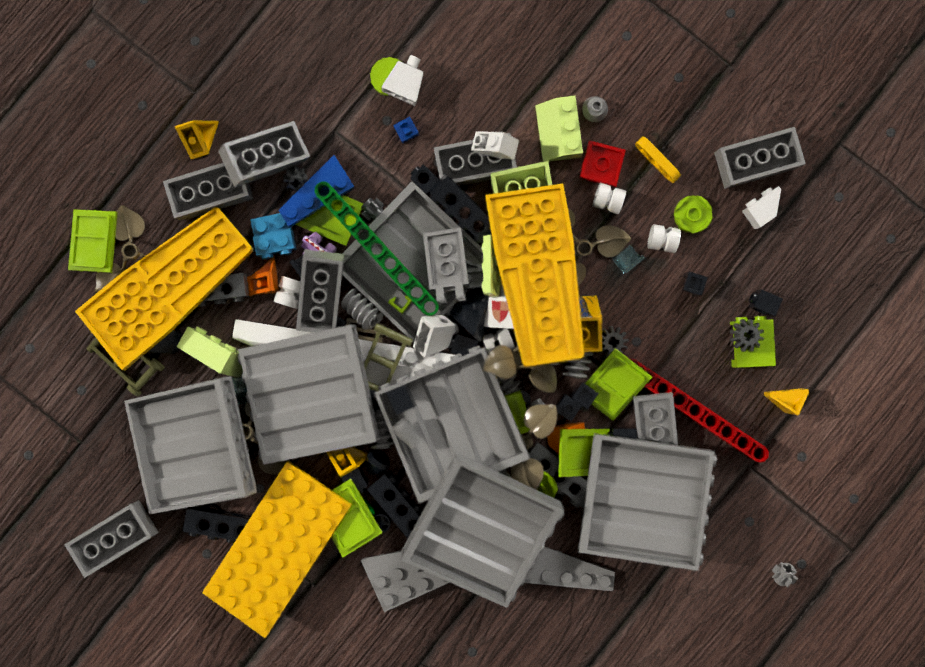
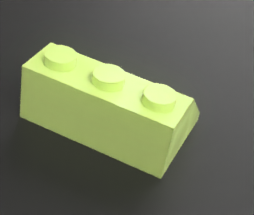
M576 96L555 98L536 105L542 161L550 162L580 158L583 154Z
M548 161L490 173L493 194L552 185Z

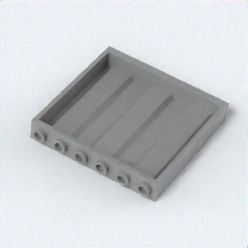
M411 181L368 227L437 301L436 291H430L423 233L460 228V226ZM462 229L466 260L482 265V247ZM365 230L359 238L361 240L368 239L369 232ZM355 240L343 252L342 275L407 337L413 339L412 342L414 343L420 319L427 315L414 302L409 305L403 314L387 303L390 299L396 297L394 303L402 309L408 302L405 298L407 295L364 247ZM379 244L372 248L373 254L376 255L380 254L383 250ZM388 259L385 263L386 268L393 269L396 266V261ZM406 273L400 274L398 277L399 282L402 284L407 283L409 275ZM414 288L411 292L414 298L421 297L422 289ZM445 292L447 304H440L435 315L450 316L449 312L458 302L456 292ZM427 302L424 307L425 311L428 313L434 312L436 305L433 302Z
M356 324L238 349V361L243 369L242 380L247 388L246 399L251 406L250 417L255 425L254 436L259 443L260 449L258 454L259 458L263 461V465L372 443L380 439Z
M479 345L468 350L469 354L464 356L461 353L450 357V362L445 364L443 360L432 364L433 369L428 371L425 368L415 371V376L409 379L407 375L396 379L397 384L392 386L389 383L378 387L379 391L374 393L419 503L430 499L455 452L497 472L530 459L497 376L483 370L488 357L485 347L481 349ZM408 384L417 406L396 415L387 393ZM403 418L410 421L420 440V443L412 449L394 434V429L392 428Z
M231 376L124 401L149 514L237 499L257 493Z
M594 433L579 537V553L699 571V565L703 564L701 549L702 545L705 546L706 543L704 526H707L709 521V515L706 514L707 506L711 505L709 489L714 484L712 467H715L717 462V456L714 455V451Z
M455 452L401 551V560L507 608L509 603L515 600L519 586L524 584L527 572L533 569L538 553L541 554L543 552L545 541L548 537L552 536L556 522L560 521L564 515V509L561 501Z

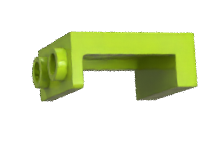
M767 316L755 317L753 324H760L758 330H764L760 334V337H763L764 340L758 341L760 347H754L752 352H749L748 349L742 352L740 347H734V360H731L732 367L776 366L773 319L767 320ZM736 317V321L730 322V325L733 326L734 323L740 324L742 319H745L747 322L748 319L747 317ZM748 332L744 333V337H750V334H747Z

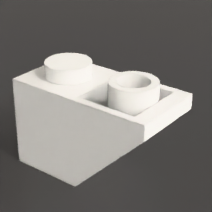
M476 131L471 150L500 159H514L519 140L504 132Z
M779 186L775 189L769 187L761 193L763 197L758 200L754 198L745 204L747 208L742 212L754 229L762 227L777 216L781 193Z

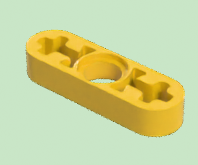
M642 136L635 143L637 149L668 181L674 183L681 177L680 172L646 137Z

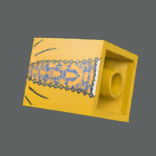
M597 295L580 296L579 305L584 352L602 351V315Z

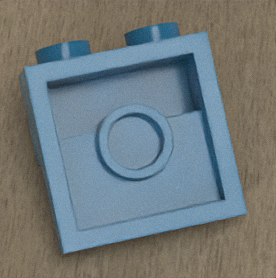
M280 213L250 219L256 256L262 257V259L273 258V254L280 253L283 256L292 254V250H297L292 227L289 228Z

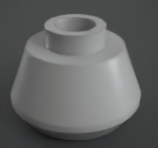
M592 96L584 102L582 112L587 120L600 122L608 113V105L603 98Z

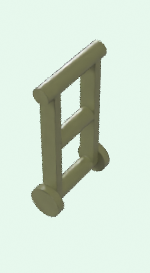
M377 323L374 331L377 333L364 366L366 370L370 360L391 369L386 383L390 384L406 345L410 346L413 339ZM381 334L402 343L395 362L373 353ZM368 381L369 389L376 392L379 391L378 385Z
M97 338L86 348L90 353L95 352L115 370L129 384L127 389L137 397L142 394L140 389L157 370L163 371L165 369L158 360L154 358L150 360L144 354L141 359L150 368L135 382L121 370L115 361L113 362L98 347L101 343Z

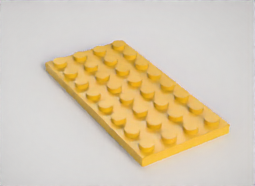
M287 461L202 593L266 638L353 504L290 461Z

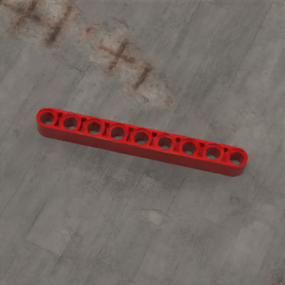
M629 358L652 376L651 380L644 386L646 390L652 394H660L657 388L659 384L663 383L666 387L663 393L672 392L673 399L677 394L681 396V402L679 404L674 403L676 410L749 459L756 462H764L768 459L769 451L764 445L637 360ZM692 405L697 407V412L694 415L690 414V407ZM711 415L713 422L708 426L706 418ZM727 426L729 433L723 436L722 429ZM743 437L745 443L739 447L738 440ZM759 448L760 455L755 457L754 451Z

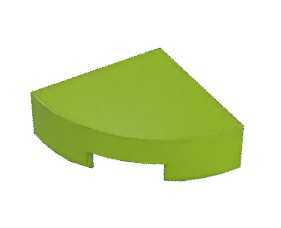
M405 296L408 302L402 309L394 303L396 297H393L387 303L403 314L413 301L408 296Z

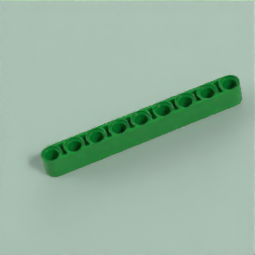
M319 182L315 186V194L425 315H435L438 312L439 305L431 294L335 189L327 182ZM323 187L329 188L327 196H320V190ZM338 201L342 202V209L339 211H334V203ZM349 216L356 217L354 225L349 226L346 224V219ZM363 230L369 232V237L366 240L359 238V234ZM377 244L383 248L382 252L378 255L372 252V248ZM388 259L396 261V266L393 269L386 268L385 263ZM402 273L409 275V281L405 284L400 283L398 280L399 275ZM416 287L422 289V296L419 298H414L411 294L412 290ZM427 302H433L436 305L434 312L428 313L425 311L424 307Z

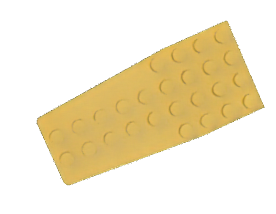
M556 184L485 195L494 253L523 366L533 367L582 359L584 348L574 241L564 185Z
M214 207L120 273L75 312L121 370L125 371L171 333L253 252V247L218 207Z

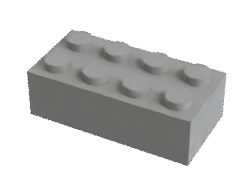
M294 121L224 143L218 151L234 187L284 171L287 168L290 169L291 167L304 164L310 157Z
M795 127L722 147L714 152L724 189L797 169L806 164Z
M473 140L434 147L439 178L441 179L446 173L458 186L491 180L490 173L517 167L515 158L500 159L472 151Z
M224 163L163 181L173 216L179 221L203 215L214 207L223 209L254 199L249 183L234 187Z
M305 249L302 260L297 331L315 333L336 328L344 254Z
M140 500L64 545L85 578L159 532Z

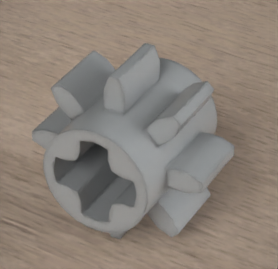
M780 562L779 565H775L772 569V572L775 573L772 578L780 586L789 587L798 579L795 576L797 571L790 563Z

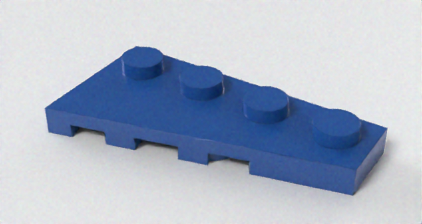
M335 155L278 210L289 228L325 207L315 194V186L319 182L329 183L340 196L355 189ZM323 187L320 190V196H327L329 194V188Z

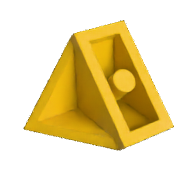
M193 120L175 126L191 160L209 154L219 121Z
M809 389L764 392V396L783 412L799 415L809 394Z
M355 446L326 452L340 477L358 468L366 460L368 454Z

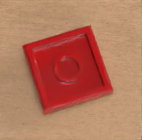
M589 140L579 179L599 184L601 182L616 188L626 150Z

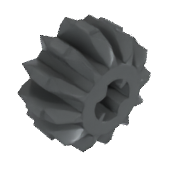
M742 319L740 324H733L736 330H730V333L734 334L730 341H736L734 344L735 348L740 347L742 352H745L747 349L749 352H752L754 347H760L758 341L764 340L763 337H760L764 330H758L759 323L753 324L752 319H748L747 322L745 319ZM748 332L747 334H750V337H744V333Z
M609 326L608 331L605 328L602 329L604 336L602 335V351H599V353L605 351L604 357H608L615 348L623 353L621 349H628L623 343H628L629 339L622 338L627 333L622 332L619 334L620 327H617L615 331L613 326ZM611 337L613 340H616L613 348L612 345L608 344V340H611Z

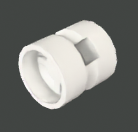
M600 182L592 207L602 210L607 207L608 211L619 214L626 196V190L620 188L611 190L610 185Z
M653 224L648 237V249L660 250L663 248L664 252L676 253L680 243L681 230L672 227L665 229L662 225Z
M282 276L279 283L281 289L276 292L274 302L298 309L300 281Z
M501 328L496 331V334L489 333L483 337V343L488 355L495 348L493 342L498 340L500 345L509 347L510 350L515 349L508 328Z

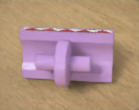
M317 232L302 239L301 247L307 250L336 253L337 247L331 243L322 248L319 244L323 238Z

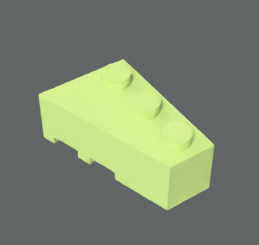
M198 326L195 329L187 327L177 345L179 349L220 374L237 378L241 377L243 369L242 365L239 364V352L236 348L222 343V340L216 336L207 335V331Z

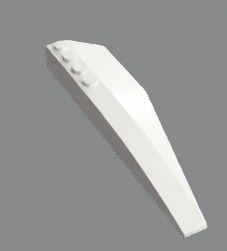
M235 319L232 338L247 345L256 346L314 332L297 331L293 328ZM359 339L363 361L365 362L373 341ZM378 342L373 353L395 362L401 346ZM405 347L389 385L397 384L396 379L407 375L408 379L415 376L414 372L425 368L426 371L433 369L432 364L443 360L444 364L450 362V357L454 356V354L438 352L424 358L416 349ZM370 360L366 369L367 380L378 386L384 385L391 369Z

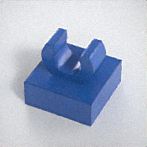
M411 117L393 125L402 143L419 135Z

